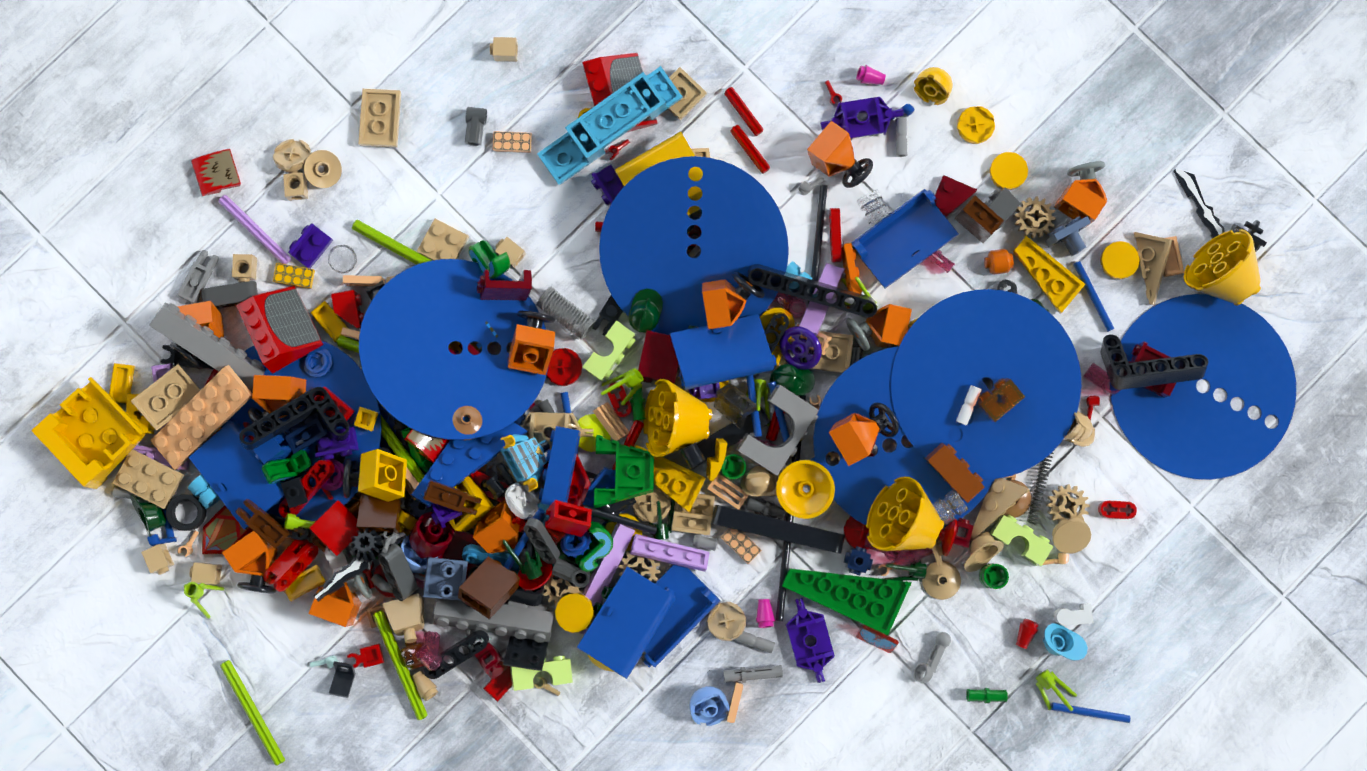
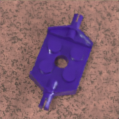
M880 96L838 103L834 117L830 121L820 122L821 130L825 129L833 121L849 133L850 139L882 133L886 135L891 119L904 116L903 108L892 110ZM865 113L868 118L865 121H859L857 115Z
M803 598L795 599L798 609L797 614L785 625L797 667L813 670L817 683H821V681H825L822 671L823 667L835 657L824 615L807 611ZM808 635H813L816 638V643L813 646H807L805 643Z

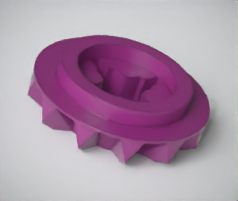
M329 459L333 462L334 472L338 473V475L334 476V480L329 478L322 488L333 491L343 487L344 464L338 460ZM322 465L324 467L322 472H326V465Z

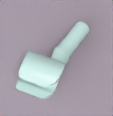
M332 655L320 661L310 662V667L327 664L330 669L334 667V661L338 662L336 656Z

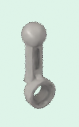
M940 632L937 634L935 646L927 663H919L915 667L913 677L917 682L927 683L931 680L933 672L936 673L945 648L951 643V637L948 633Z

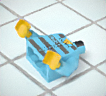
M517 434L500 438L505 441V447L500 449L516 481H525L523 485H528V492L538 488V480L544 470L543 465L547 463L544 453L550 449L549 443L546 440L538 443L536 438L529 439L526 435Z

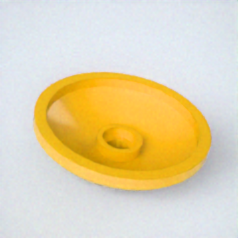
M800 460L791 463L781 472L777 480L776 494L780 505L786 512L797 518L809 519L821 515L830 507L835 495V484L830 472L823 465L811 460ZM805 485L810 487L809 492H804L803 487Z

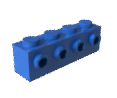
M556 426V429L551 432L550 442H553L552 449H548L546 461H549L548 469H544L542 480H545V485L539 492V500H541L543 505L550 506L555 500L568 502L581 435L579 430Z

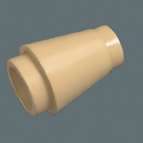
M422 671L412 676L420 697L424 698L425 701L433 698L438 693L437 686Z

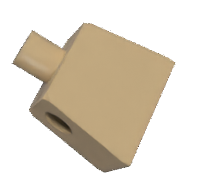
M417 593L410 595L403 601L396 599L383 603L394 633L397 636L404 635L405 643L417 641L415 631L424 629V600L421 595Z

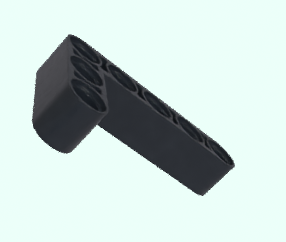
M1113 334L1106 335L1103 338L1100 351L1110 383L1118 390L1199 380L1205 376L1209 363L1207 357L1202 354L1128 363L1119 337Z
M315 387L244 428L240 432L239 438L244 449L253 450L317 413L331 436L337 441H343L349 436V424L328 392L322 387ZM317 395L324 397L322 401H315L313 398ZM299 405L307 407L305 411H298L296 408ZM332 411L335 415L333 417H326L324 413ZM282 415L290 417L286 422L280 421L279 418ZM265 425L272 427V430L269 432H264L261 429ZM337 427H343L345 428V432L337 433L335 429ZM251 435L254 437V440L252 442H245L244 438Z
M760 406L759 418L762 428L771 421L762 406ZM751 411L710 435L708 439H704L697 444L694 443L682 450L680 454L689 469L692 470L707 461V457L715 456L716 438L724 439L727 442V448L741 441L746 433L749 435L754 433Z

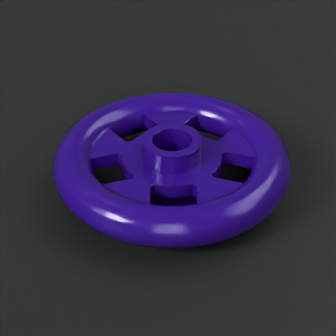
M795 326L787 329L779 342L782 357L788 364L793 365L797 369H811L818 364L821 358L822 349L818 338L813 332L804 327ZM803 335L807 337V341L804 339H800V336ZM790 336L795 339L792 344L788 341ZM810 347L814 348V354L809 353ZM791 349L792 353H793L795 356L792 357V356L789 354L788 350ZM806 357L807 362H801L800 358Z

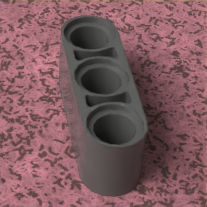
M247 281L204 288L201 290L203 302L211 301L219 309L236 306L248 298L258 295L255 281Z
M392 544L388 548L387 553L382 551L378 554V560L390 588L399 601L405 600L418 590L416 580L400 546Z

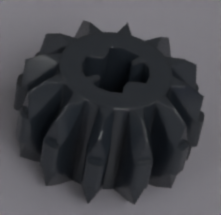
M365 528L364 533L358 530V536H352L353 542L349 543V547L352 549L350 551L352 556H356L358 561L363 559L366 563L369 558L375 561L374 555L380 554V549L384 547L381 542V535H377L375 530L369 532L367 528Z

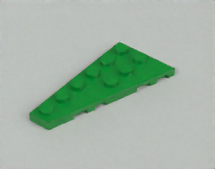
M789 568L782 586L885 635H889L912 582Z

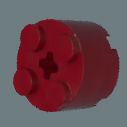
M434 512L423 514L409 534L411 547L418 557L422 559L428 557L436 558L442 555L454 535V529L449 521L445 523L446 527L444 528L440 524H435L431 516Z

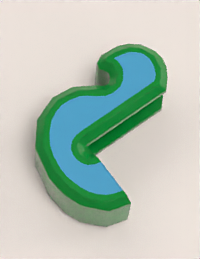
M481 240L469 247L470 258L473 262H478L482 273H484V270H489L490 279H495L509 270L510 259L507 252L498 256L485 240Z
M300 450L290 458L272 460L265 463L261 470L267 482L275 484L278 481H289L311 469L312 463L307 452Z
M591 522V527L588 529L595 536L589 544V549H586L584 555L580 554L575 558L577 565L585 572H591L596 569L598 563L595 560L606 557L613 548V539L610 533L598 522Z

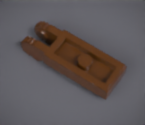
M429 480L423 496L424 500L472 515H476L477 510L464 506L465 500L479 504L482 500L465 491L433 480Z
M246 499L244 504L254 515L251 517L240 507L235 512L246 522L245 524L271 546L277 548L290 532L264 510L258 508L254 502Z

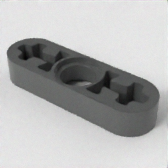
M535 518L528 519L524 526L526 535L541 559L548 564H555L560 556V551L543 523Z

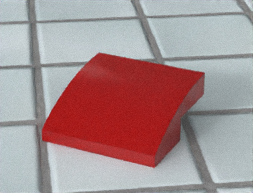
M339 500L309 527L336 556L352 542V536H358L357 531L359 530L356 527L357 519Z

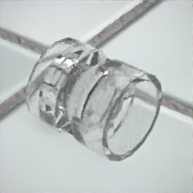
M878 189L857 200L861 211H866L865 218L869 225L884 219L891 213L888 206L881 203L883 197Z
M954 489L945 494V499H938L932 504L945 525L952 522L956 514L960 516L968 510V507Z

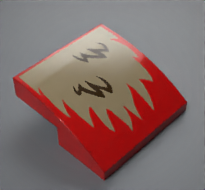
M230 149L213 152L191 160L202 196L221 193V190L241 185Z
M413 429L405 437L407 442L419 450L418 453L433 464L451 440L432 437Z

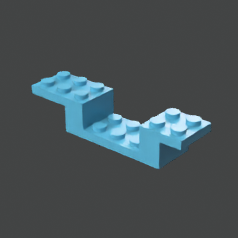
M661 66L647 76L642 72L565 128L568 132L537 153V155L560 186L605 154L604 148L647 117L653 120L683 97Z

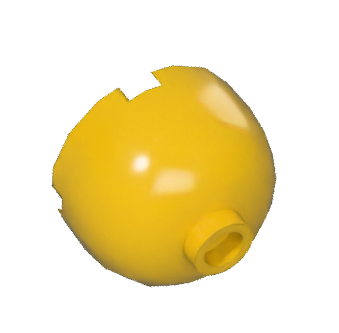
M938 67L924 69L914 81V91L918 97L927 103L931 100L935 102L934 105L945 103L953 87L949 74Z

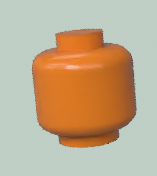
M1006 249L991 250L988 256L984 258L985 269H989L990 273L994 275L1008 273L1014 265L1013 255Z

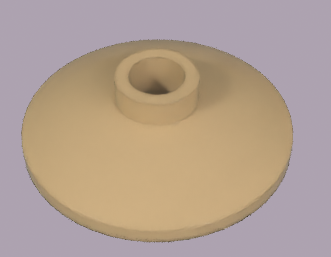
M317 150L306 158L304 162V175L313 186L328 188L336 184L340 179L342 172L341 163L332 152ZM320 165L324 168L322 173L318 171Z
M942 561V566H937V562H933L927 566L926 577L922 579V584L928 595L935 599L945 600L958 592L961 585V577L953 564ZM941 577H945L946 582L944 584H941L939 582V579Z

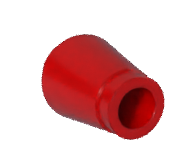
M1024 618L1023 622H1020L1016 645L1027 649L1039 630V624Z

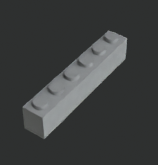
M165 302L149 326L217 371L229 365L248 389L252 391L254 375H264V365L256 359L252 360L247 357V353L243 350L232 347L227 339L214 335V332L207 326L202 327L196 323L197 320L192 316L181 313L176 305Z
M437 598L433 614L434 624L442 627L452 626L461 630H482L499 636H514L518 639L526 638L537 642H550L554 623V612L503 604L489 620L472 607L466 606L461 600Z

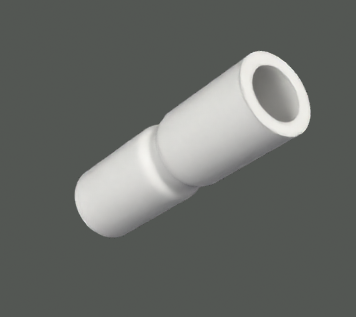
M970 386L957 417V422L964 425L968 424L973 407L976 405L982 389Z

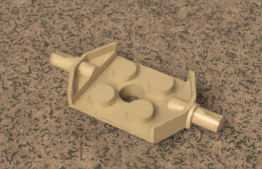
M529 412L521 426L527 430L525 435L529 439L536 438L538 443L546 440L550 445V450L552 449L553 442H550V438L545 435L547 427H552L554 430L556 426L579 430L581 432L580 438L582 436L593 437L594 434L586 433L594 432L593 429L580 428L573 413Z

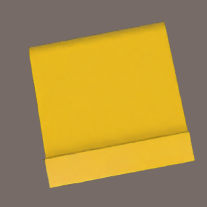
M680 131L616 168L615 171L625 186L637 174L657 163L695 155ZM692 167L688 172V176L693 181H699L703 176V172L699 167ZM697 186L691 187L688 190L689 198L694 201L699 200L702 197V190ZM691 206L687 212L688 216L698 211L700 207Z
M90 377L88 378L90 382L85 387H78L60 404L61 409L54 414L50 413L31 431L83 487L97 489L108 479L107 476L143 439L145 433L96 380Z

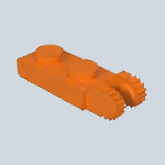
M846 243L842 247V263L847 289L861 294L862 290L855 280V277L859 278V268L855 266L854 261L856 260V251L852 249V243Z

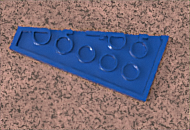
M513 422L506 428L484 437L472 440H450L411 494L412 497L428 507L431 506L432 502L423 499L429 480L450 487L459 485L466 477L475 473L501 452L500 449L505 447V441L500 438L513 434L525 435L527 430Z

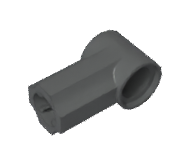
M467 107L465 144L479 146L482 144L483 128L487 121V109Z
M558 558L552 569L553 575L573 583L576 587L582 588L589 583L590 572H585L579 566ZM583 573L586 575V580L578 581L576 575Z

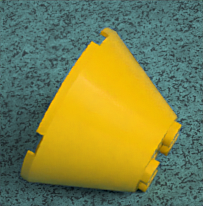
M1240 229V232L1230 230L1208 241L1193 255L1195 259L1191 265L1186 266L1183 276L1185 283L1194 290L1233 303L1236 306L1240 305L1251 295L1257 294L1261 290V278L1252 236L1243 229Z
M660 379L656 381L655 385L657 386L654 390H650L644 409L646 419L643 420V432L647 434L649 442L646 443V447L650 454L654 457H663L703 439H708L709 420L712 418V409H708L704 402L669 380Z
M911 477L894 479L895 483L889 487L885 486L877 495L870 508L866 527L869 528V536H867L869 543L881 551L933 548L940 530L944 527V521L941 520L918 481Z

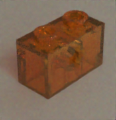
M1009 378L998 380L994 384L995 388L990 392L988 390L980 395V400L977 402L993 422H996L1025 398L1023 393ZM998 394H999V395H1003V396L1001 397V399L1003 400L1002 402H998V401H997V400H998V397H997Z

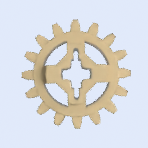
M1038 196L1033 201L1030 197L1026 199V202L1022 201L1021 207L1018 206L1016 209L1018 213L1013 215V218L1018 219L1014 223V225L1020 226L1018 232L1024 230V236L1031 234V238H1034L1036 234L1041 238L1043 232L1048 234L1050 232L1048 228L1052 229L1054 227V224L1051 222L1056 220V217L1052 216L1055 210L1049 209L1052 204L1046 205V199L1044 198L1039 201ZM1031 206L1030 212H1024L1025 208ZM1033 214H1035V217L1038 218L1036 221L1034 217H1031ZM1040 223H1046L1043 228L1038 229Z
M1070 484L1065 485V489L1063 486H1058V491L1052 490L1051 492L1054 496H1048L1047 498L1051 503L1046 504L1047 507H1051V510L1047 513L1054 515L1052 520L1058 519V523L1062 520L1073 518L1084 520L1082 515H1088L1085 508L1090 507L1089 504H1085V501L1089 498L1082 496L1084 491H1077L1078 486H1073L1071 489ZM1068 493L1074 494L1077 498L1070 497ZM1070 502L1071 506L1066 509L1064 505ZM1062 512L1066 514V517L1068 518L1062 517L1059 513Z
M629 552L626 553L627 559H621L624 565H619V568L623 569V572L626 567H637L640 563L643 568L649 570L641 572L642 576L652 574L648 580H658L655 573H660V570L656 569L660 563H655L653 559H649L652 567H648L644 562L645 557L638 556L637 562L634 564H628L633 557L637 556L631 555Z
M551 574L546 585H544V589L547 592L543 595H549L548 602L554 600L555 606H557V603L565 593L582 594L583 591L579 587L572 585L571 582L566 581L565 585L568 586V589H564L561 592V587L558 586V583H562L564 579H553L555 575ZM576 576L578 581L583 578L582 576ZM550 585L553 586L557 592L555 596L551 592Z

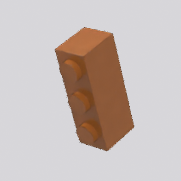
M941 443L925 459L959 496L968 503L985 488L981 483L983 479L976 472L972 474L968 470L970 465L963 458L959 460L954 455L957 451L950 444L946 446Z

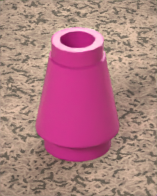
M861 65L858 69L856 80L864 84L883 85L886 74L868 65Z
M770 599L758 600L756 618L758 628L774 627L773 622H775Z

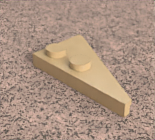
M1134 232L1138 246L1137 252L1141 260L1142 276L1147 289L1146 296L1149 304L1155 305L1172 240Z
M1003 478L995 479L984 498L973 527L971 539L974 540L983 534L986 528L1003 516L1007 509L1014 506L1016 501L1024 494H1027L1030 489Z

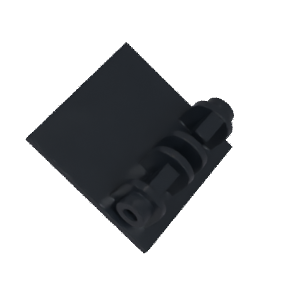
M510 636L503 665L542 671L549 642H537L532 639H518Z

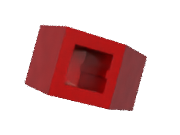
M355 290L331 294L334 313L361 330L364 313H361L360 306H362L361 295Z

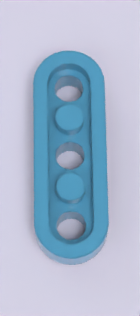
M474 544L466 545L462 552L464 561L476 565H481L489 556L504 566L510 556L509 553L505 552L488 554L481 546ZM515 562L510 570L517 571L519 569L518 564Z

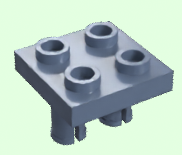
M1079 216L1070 221L1065 227L1062 225L1053 230V232L1048 234L1050 237L1045 241L1047 246L1051 247L1060 241L1061 243L1064 242L1071 257L1087 248L1078 232L1091 223L1088 216L1083 219Z
M428 557L423 597L460 600L458 599L459 587L466 580L468 561Z

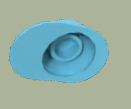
M1052 623L1045 629L1043 642L1050 654L1063 656L1073 661L1081 660L1086 656L1087 644L1077 633L1058 623Z

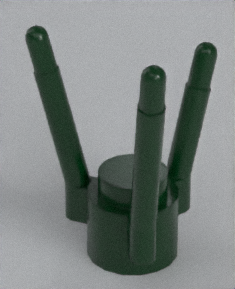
M671 500L667 527L666 523H662L660 501H657L658 523L655 524L657 530L655 534L650 533V535H653L654 539L658 540L669 539V533H672L671 526L675 501Z
M502 541L520 567L522 574H526L529 580L536 579L542 575L540 569L542 563L536 549V561L531 559L528 551H525L527 561L523 565L507 541Z
M892 552V555L911 563L909 566L886 564V567L906 570L911 576L884 579L896 581H918L919 578L925 579L927 564L921 563V560Z

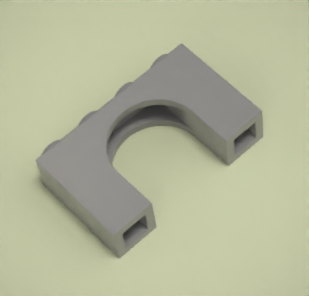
M777 384L767 401L789 416L792 424L789 438L781 445L767 446L746 433L736 450L778 476L787 467L786 461L788 458L795 455L798 449L796 446L799 441H803L807 436L809 425H813L816 422L819 410Z

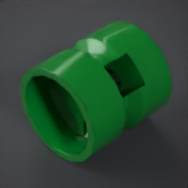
M736 454L726 456L721 468L722 475L728 480H737L743 476L746 471L745 460Z
M990 563L980 569L979 580L987 588L1001 589L1008 583L1009 573L1003 565Z

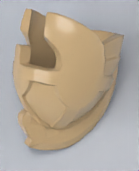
M1079 411L1077 413L1074 412L1075 419L1063 440L1081 447L1089 446L1094 442L1095 429L1085 414Z

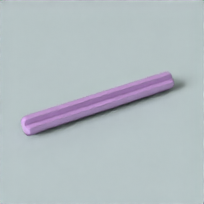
M223 195L219 199V203L282 264L290 262L291 257L227 195Z

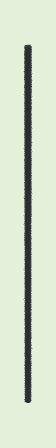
M820 185L811 270L812 280L818 281L827 185ZM810 287L809 294H813L816 287ZM806 357L802 358V362H807ZM806 394L798 396L806 401ZM801 440L796 446L798 449L795 456L792 457V463L800 461ZM787 512L786 521L793 522L794 516ZM787 541L783 542L775 621H783L786 588L782 584L788 573L791 542Z

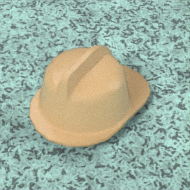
M762 466L753 467L741 480L742 490L747 495L754 497L777 495V480L781 473L777 476Z
M984 532L970 543L971 555L965 561L964 569L967 572L981 569L995 555L1002 551L1004 544L1001 541H995L989 532Z

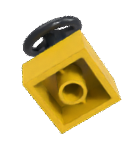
M375 449L361 454L360 471L353 472L352 461L347 459L343 474V496L349 498L352 487H358V492L387 502L404 497L407 460Z

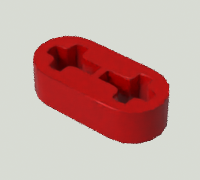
M617 382L611 383L608 388ZM621 385L617 387V389L621 388L619 399L616 398L615 394L611 395L610 392L607 394L615 413L619 417L625 418L630 415L632 408L628 400L624 405L628 406V409H626L627 413L618 412L620 408L618 402L623 401L627 396L624 387Z
M1109 500L1099 504L1098 512L1104 518L1132 519L1137 513V507L1132 502ZM1107 504H1109L1110 508H1115V511L1109 512L1108 515L1107 511L1103 510L1104 507H1107ZM1128 505L1131 513H1128L1126 516V512H1120V508H1126Z

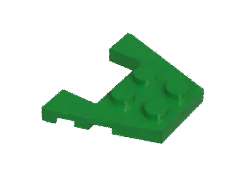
M596 435V454L616 455L615 489L595 488L594 508L652 493L654 488V456L648 451L633 446L628 447L619 444L618 441H610L604 439L603 436Z

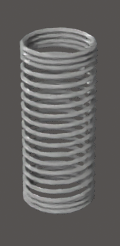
M552 286L549 287L541 295L536 305L554 317L562 326L568 328L570 332L576 334L577 338L579 337L580 340L584 339L596 321L590 318V316L587 317V314L584 315L582 309L576 308L574 303L571 304V301L565 300L566 297L560 296V293L555 291Z

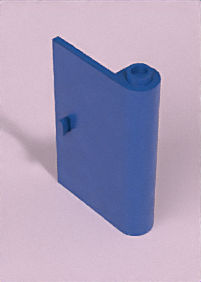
M923 189L851 242L852 248L855 249L857 255L884 289L959 235L936 207L934 201L936 197L931 190Z
M759 314L738 318L732 326L708 329V325L670 333L680 368L679 376L683 390L772 371L774 366H776V358L774 354H771Z
M228 420L221 426L222 429L188 458L242 528L246 530L249 526L245 524L246 522L235 511L240 507L252 517L254 513L244 504V501L249 499L258 508L267 512L272 506L280 504L285 499L281 483H284V481H278L275 484L267 482L261 470L264 464L256 459L254 450H246L240 443L239 435L243 428L236 420ZM249 436L244 438L245 442H252Z
M673 564L655 582L656 585L663 589L668 587L675 592L674 596L677 599L642 654L643 658L641 660L649 668L651 666L656 667L721 601L687 567Z
M626 567L577 648L627 679L676 601L675 592L668 587H665V589L659 587L631 568Z

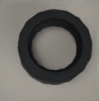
M181 494L169 502L166 509V517L170 525L175 529L191 531L203 524L207 510L199 502V497ZM184 501H190L197 507V517L189 524L179 522L175 515L177 506Z

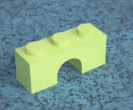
M615 321L605 335L606 339L614 345L613 352L605 357L593 352L583 366L584 370L601 382L611 377L614 372L611 369L615 364L619 365L625 357L623 355L624 351L627 348L630 350L636 342L634 339L635 333L618 321Z
M1009 514L1001 516L989 532L992 537L997 541H1001L1004 545H1009L1016 536L1021 537L1025 542V549L1021 556L1036 566H1042L1053 549V546L1049 544L1050 540L1042 535L1036 536L1033 534L1034 530L1027 525L1021 526L1017 524V519Z
M565 655L554 656L553 660L550 661L544 660L542 671L549 673L552 685L573 683L569 658H565ZM510 666L512 690L534 688L533 678L540 671Z

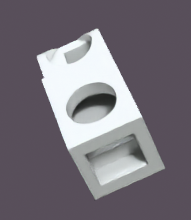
M326 546L324 554L330 563L331 569H333V573L341 570L342 566L350 564L346 548L336 556Z
M1080 603V609L1074 610L1059 608L1053 614L1054 621L1064 626L1094 623L1091 603Z

